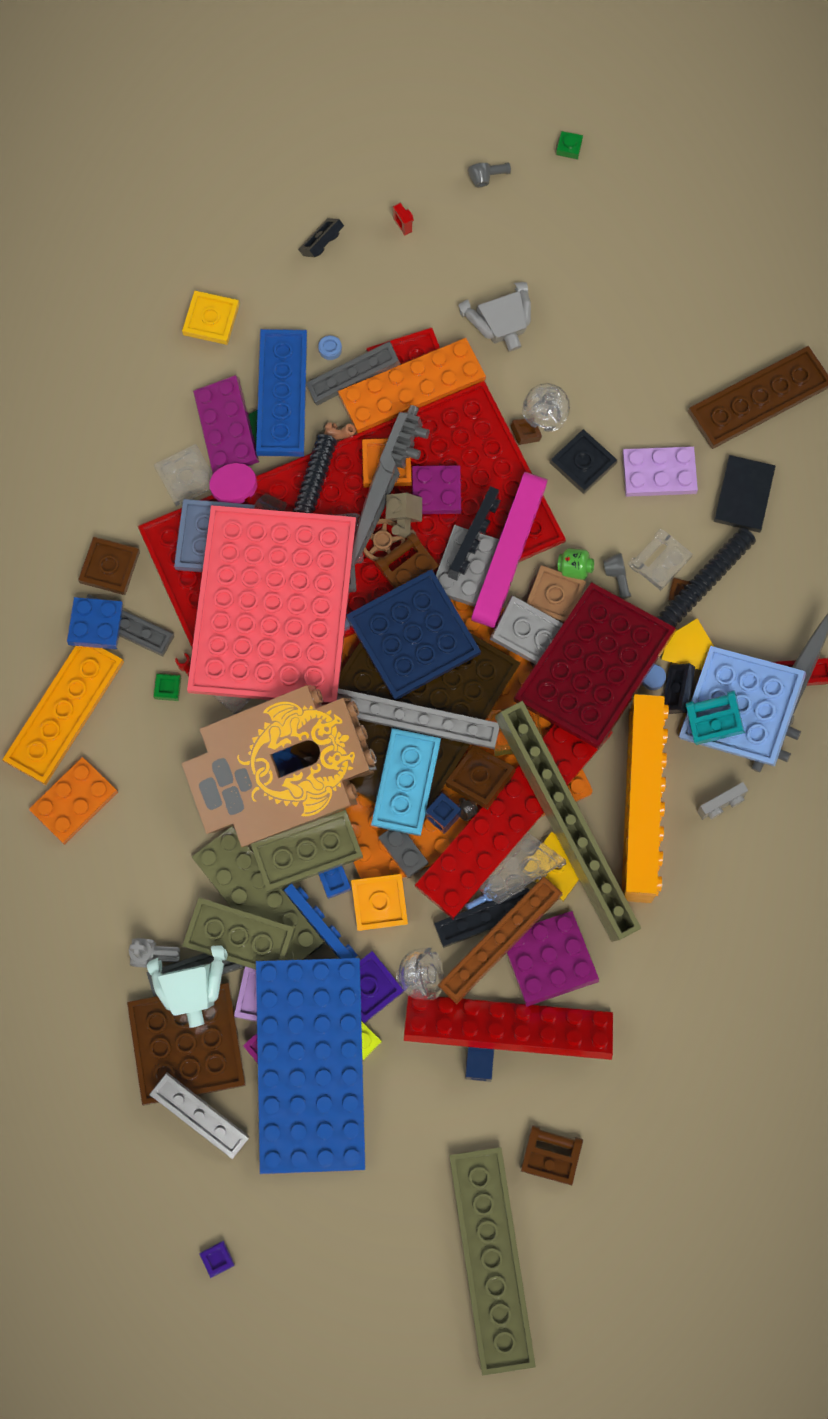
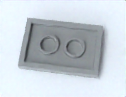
M454 525L436 577L449 599L475 607L499 539L480 534L478 538L481 541L475 555L470 554L467 560L470 561V565L466 574H460L456 581L448 577L449 568L468 529Z
M511 596L490 640L536 665L563 623L522 600Z

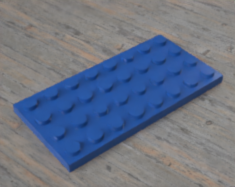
M360 958L256 961L260 1174L365 1170Z

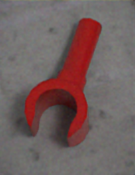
M184 653L187 661L181 664L175 658V662L181 671H185L189 676L191 660L189 655Z

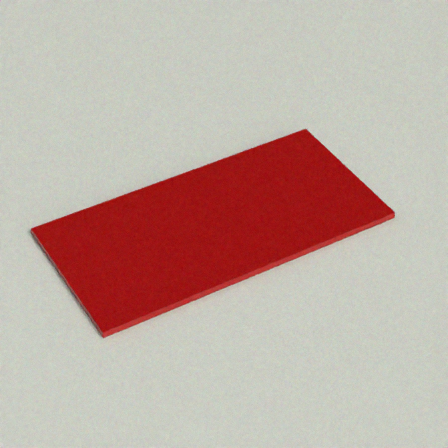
M485 381L418 408L416 416L420 417L422 422L421 428L429 429V436L427 439L415 437L414 439L415 445L413 448L420 450L421 455L418 460L411 458L412 486H394L391 494L409 493L413 495L412 466H460L461 514H422V522H412L410 524V529L415 531L421 544L439 566L454 525L469 530L490 486L499 490L498 499L501 502L496 513L491 512L488 518L491 522L484 535L500 540L524 472L532 474ZM397 417L337 442L335 452L332 453L333 458L330 460L331 464L328 466L329 470L326 473V479H324V485L321 486L322 492L319 493L318 504L314 506L316 510L312 514L356 517V535L362 509L370 488L364 487L362 439H388ZM313 453L256 476L257 489L251 498L250 496L246 498L245 502L241 504L255 505L256 509L292 512L293 508H296L294 504L298 501L297 495L300 494L299 489L302 488L301 483L304 481L303 477L306 474L308 462L311 461L310 456ZM212 495L201 499V501L218 502ZM544 496L540 502L519 562L566 542V538ZM386 506L380 519H386ZM182 508L139 525L138 529L191 648H193L202 572L175 570L174 564ZM377 524L372 534L381 531L383 524ZM387 524L386 531L389 532L392 537H396L397 535H394L392 533L393 526ZM369 539L366 545L368 552L374 547L373 540ZM402 541L392 543L390 550H394ZM412 547L388 567L391 571H394L417 552ZM378 550L373 555L383 558L387 554L385 551ZM363 552L355 564L356 592H349L347 614L394 589L376 567L374 561L369 559ZM351 625L350 629L345 631L344 638L355 634Z

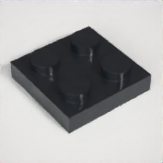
M583 429L550 460V464L585 494L617 464V459Z

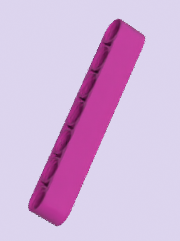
M524 472L474 608L471 621L492 628L496 627L548 479Z

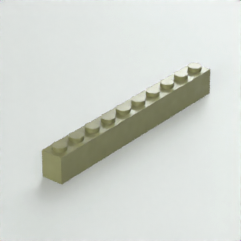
M521 701L501 711L495 716V719L611 942L621 940L640 930L639 922L524 702Z

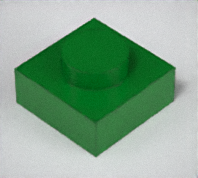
M561 131L556 155L578 159L583 135Z

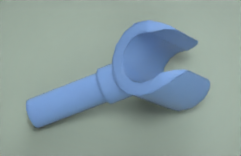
M487 887L484 895L467 903L466 908L469 910L481 903L496 900L499 896L493 899L488 898L486 894L493 891L494 888Z

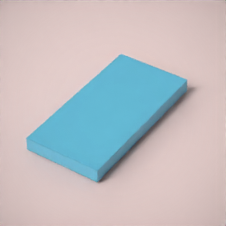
M392 728L371 826L421 836L441 738Z

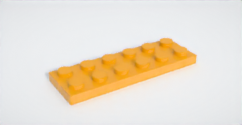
M75 646L2 760L38 782L47 785L122 667L123 659L103 648Z

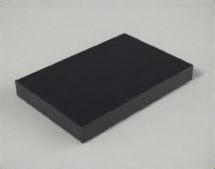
M729 455L714 522L737 528H746L760 533L776 466Z

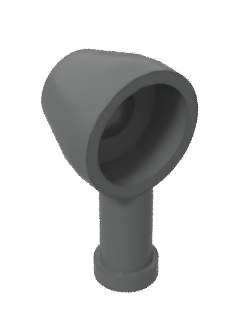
M509 162L492 166L488 163H478L468 168L469 177L475 187L478 188L489 184L490 175L511 173Z
M618 553L604 560L606 576L617 577L619 597L626 599L631 597V593H629L622 553Z

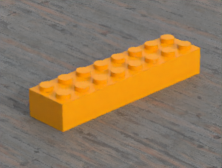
M634 694L629 708L621 889L628 902L652 903L655 896H658L662 890V876H658V872L663 864V851H659V847L664 838V826H660V822L665 813V802H662L661 798L666 788V777H662L663 768H666L667 753L662 752L668 737V729L663 728V726H665V720L668 719L669 706L664 704L665 696Z

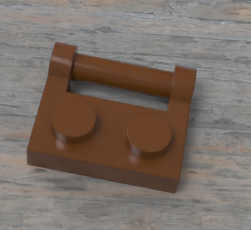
M413 532L406 537V541L385 557H379L374 561L376 567L395 589L431 569L434 572L439 568L437 562ZM413 547L417 553L394 571H391L388 566Z
M532 1125L521 1172L572 1186L583 1139L578 1137L571 1139L540 1130V1127ZM539 1140L571 1149V1156L536 1148V1142Z

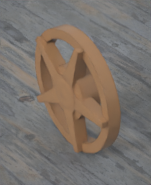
M379 519L377 524H383L382 530L372 534L370 537L373 540L374 547L369 552L366 547L363 550V553L369 559L375 561L379 558L373 555L379 550L385 551L388 554L391 552L390 547L392 543L402 541V544L405 541V537H392L386 531L387 524L391 526L397 525L394 521Z

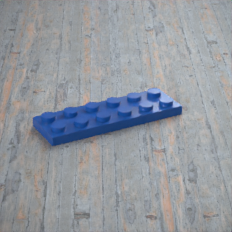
M260 329L257 456L304 457L307 330Z

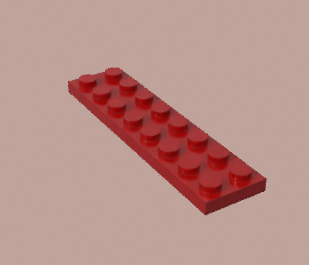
M408 994L404 1041L612 1060L613 1012L540 1005L526 1007L525 1004L461 999L456 1004L449 997Z

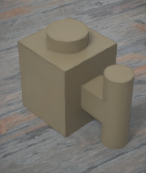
M409 493L386 495V519L397 522V525L392 527L394 535L405 538L412 532L416 535L415 531L410 529V524L412 522H422V497Z

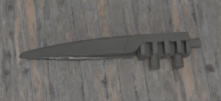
M410 405L407 413L399 412L380 457V462L372 479L358 523L353 545L352 567L357 563L386 506V495L391 494L395 482L397 483L400 476L397 467L405 469L406 458L410 457L418 460L421 451L413 448L415 445L414 439L415 437L427 439L429 436V429L421 428L422 422L420 417L416 416L419 409L414 405Z
M828 613L792 666V668L806 672L793 714L797 709L828 636ZM792 715L785 737L789 736L798 740L801 731L790 727L795 717ZM781 749L778 759L788 762L791 753ZM754 761L751 769L760 773L764 763Z

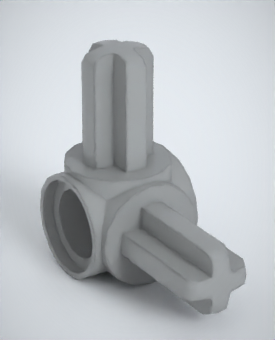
M132 939V943L129 946L130 966L147 968V963L156 958L162 962H178L180 959V948L156 946V942L150 939Z

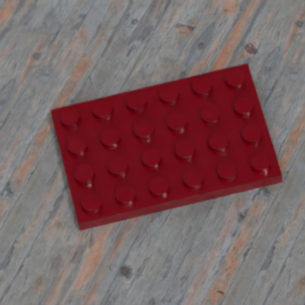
M591 582L515 695L514 702L519 703L523 701L528 710L599 750L631 702L634 694H636L676 632V628Z

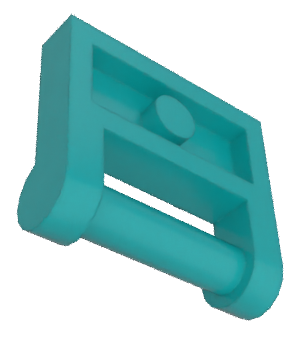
M735 690L727 692V695L697 703H694V701L686 703L693 739L696 745L745 733ZM730 704V709L697 717L698 712Z

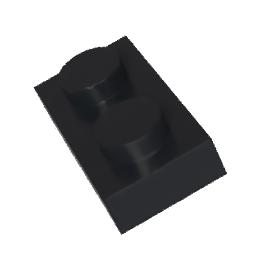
M327 218L298 250L306 257L321 255L325 250L324 247L339 236V231L344 227L340 219Z
M690 663L670 665L664 694V704L669 706L668 714L687 713L686 703L690 699L695 666Z

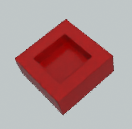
M401 203L393 206L394 221L404 236L411 233L412 222L414 221L412 213L409 209L405 210Z

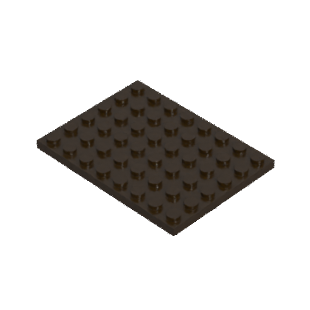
M471 634L481 650L480 655L395 701L486 720L519 667L520 662ZM359 642L340 672L339 689L394 700L361 642ZM359 720L360 725L364 726L368 735V739H366L368 748L372 749L376 756V770H374L373 774L356 777L349 781L350 784L355 786L357 794L376 805L392 728H399ZM441 738L426 810L438 798L446 785V780L458 766L470 744ZM307 740L294 745L290 753L309 765H313L320 757V748L314 741Z

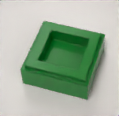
M156 674L154 699L179 701L181 675Z

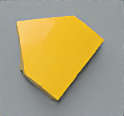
M698 618L676 630L664 649L661 660L676 664L690 663L695 666V669H703L710 646L714 647Z

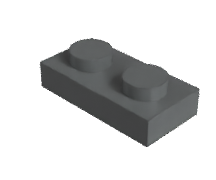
M388 830L378 837L379 841L408 879L428 865V861L407 833Z

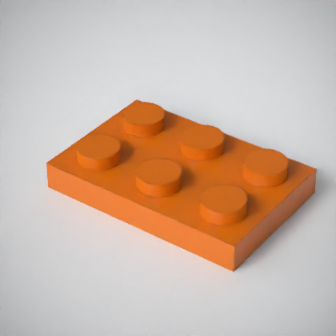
M82 757L29 810L65 845L118 791Z

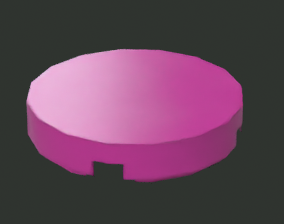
M227 464L219 468L212 475L209 481L210 491L218 502L241 504L245 502L246 498L249 496L251 498L257 489V478L252 468L245 464Z

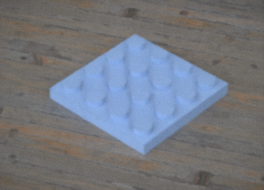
M710 646L692 701L694 703L727 695V692L735 690L745 733L699 745L775 766L806 672ZM730 704L698 712L697 717L730 709ZM687 712L679 738L694 743Z

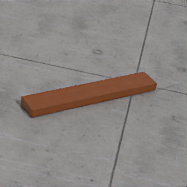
M543 876L438 984V987L458 1004L563 895L562 892Z

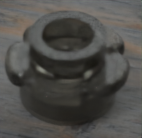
M465 798L459 799L457 806L461 808L460 818L464 821L473 819L477 815L478 810L476 803Z

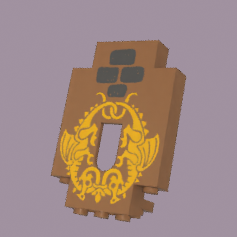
M306 685L201 728L200 732L208 753L183 762L182 766L206 834L216 833L234 826L241 847L251 846L252 843L357 805V790L353 784H350L349 780L373 774L374 770H376L375 763L377 761L373 750L368 748L366 729L363 725H360L357 718L359 710L356 703L351 701V698H341L322 706L323 697L320 690L316 689L315 686ZM307 740L314 741L318 745L320 757L316 763L281 778L279 777L272 754Z

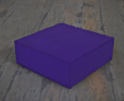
M224 1241L199 1253L210 1278L235 1266Z

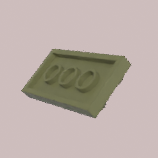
M346 810L251 844L268 893L363 858Z
M198 898L182 946L213 956L211 946L221 945L228 953L227 961L256 970V961L286 960L296 928Z

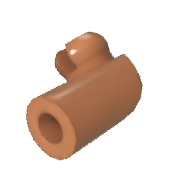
M327 423L324 434L334 437L337 441H341L355 434L356 429L352 424H347L342 429H337L335 423L333 425L332 423Z

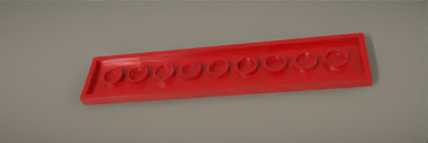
M553 725L542 738L567 786L598 752V749L556 725ZM611 731L610 734L608 735V737H607V739L605 740V742H606V741L610 738V736L612 735V733H613L612 731ZM520 765L515 769L514 775L487 810L482 807L415 884L416 889L452 919L458 915L544 814Z

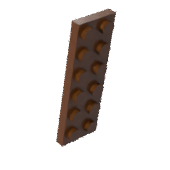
M808 345L691 406L688 413L710 447L714 449L828 389V373Z

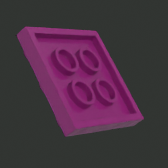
M573 911L535 923L506 953L526 1007L599 982L598 974Z

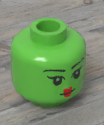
M568 548L563 554L559 555L558 571L563 576L585 580L589 573H593L594 559L590 558L587 550Z

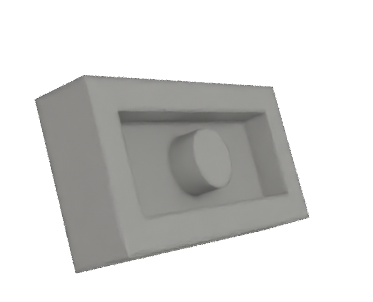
M742 782L701 805L697 813L702 820L707 817L714 819L724 812L722 809L726 806L731 805L733 808L745 800L744 796L748 789Z

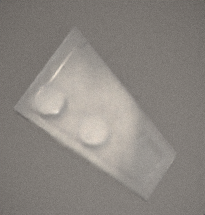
M527 832L481 885L479 890L494 902L500 904L524 890L526 885L536 879L540 880L543 876L546 877L547 873L553 869L566 865V860Z

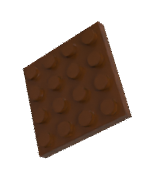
M229 983L220 984L219 996L214 1005L202 1010L205 1024L189 1028L186 1013L174 1016L170 1010L164 1007L158 996L127 1002L143 1106L159 1103L150 1096V1093L166 1072L196 1095L246 1086Z

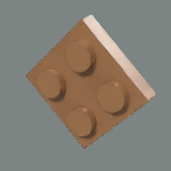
M541 565L527 604L564 624L580 600L587 581L565 577L561 572Z

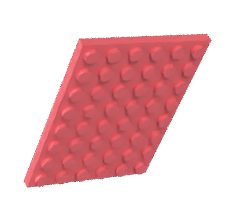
M211 505L187 687L188 693L272 700L306 685H311L320 690L323 697L322 705L329 704L338 699L356 517Z

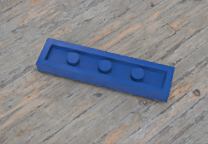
M290 884L284 889L288 898L339 959L356 958L358 956L349 944L344 946L340 942L339 938L341 935L333 925L328 927L324 923L323 919L325 916L317 906L312 908L306 900L309 897L300 886L296 889L293 884Z

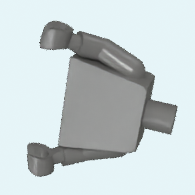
M526 282L514 283L517 287L515 288V293L480 304L476 311L471 309L467 299L459 304L460 315L462 317L466 316L485 338L491 339L494 344L505 340L509 352L522 347L518 336L525 332L531 322V302Z

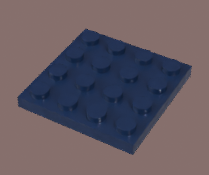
M432 569L346 615L349 624L394 701L481 654V650Z

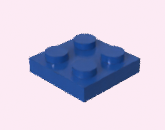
M74 597L67 638L68 645L117 649L123 602Z

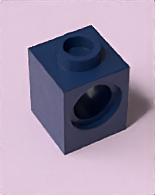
M442 793L426 810L425 818L445 834L461 816V808Z
M468 1047L466 1080L491 1082L494 1049Z

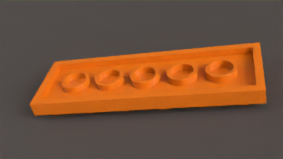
M464 338L339 390L338 395L358 434L398 417L399 412L407 413L410 405L419 408L481 381H485L486 375L467 338Z

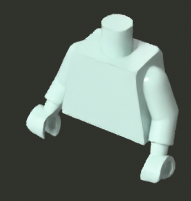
M221 945L211 946L214 961L205 965L162 974L161 960L158 961V958L147 963V969L152 976L156 995L164 1007L170 1010L174 1016L186 1013L189 1028L204 1025L202 1010L213 1006L214 1002L218 999L224 967L222 960H227L228 957L226 949Z

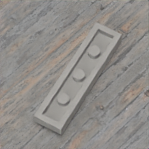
M166 1072L150 1093V1096L232 1159L249 1139L245 1132L168 1072Z

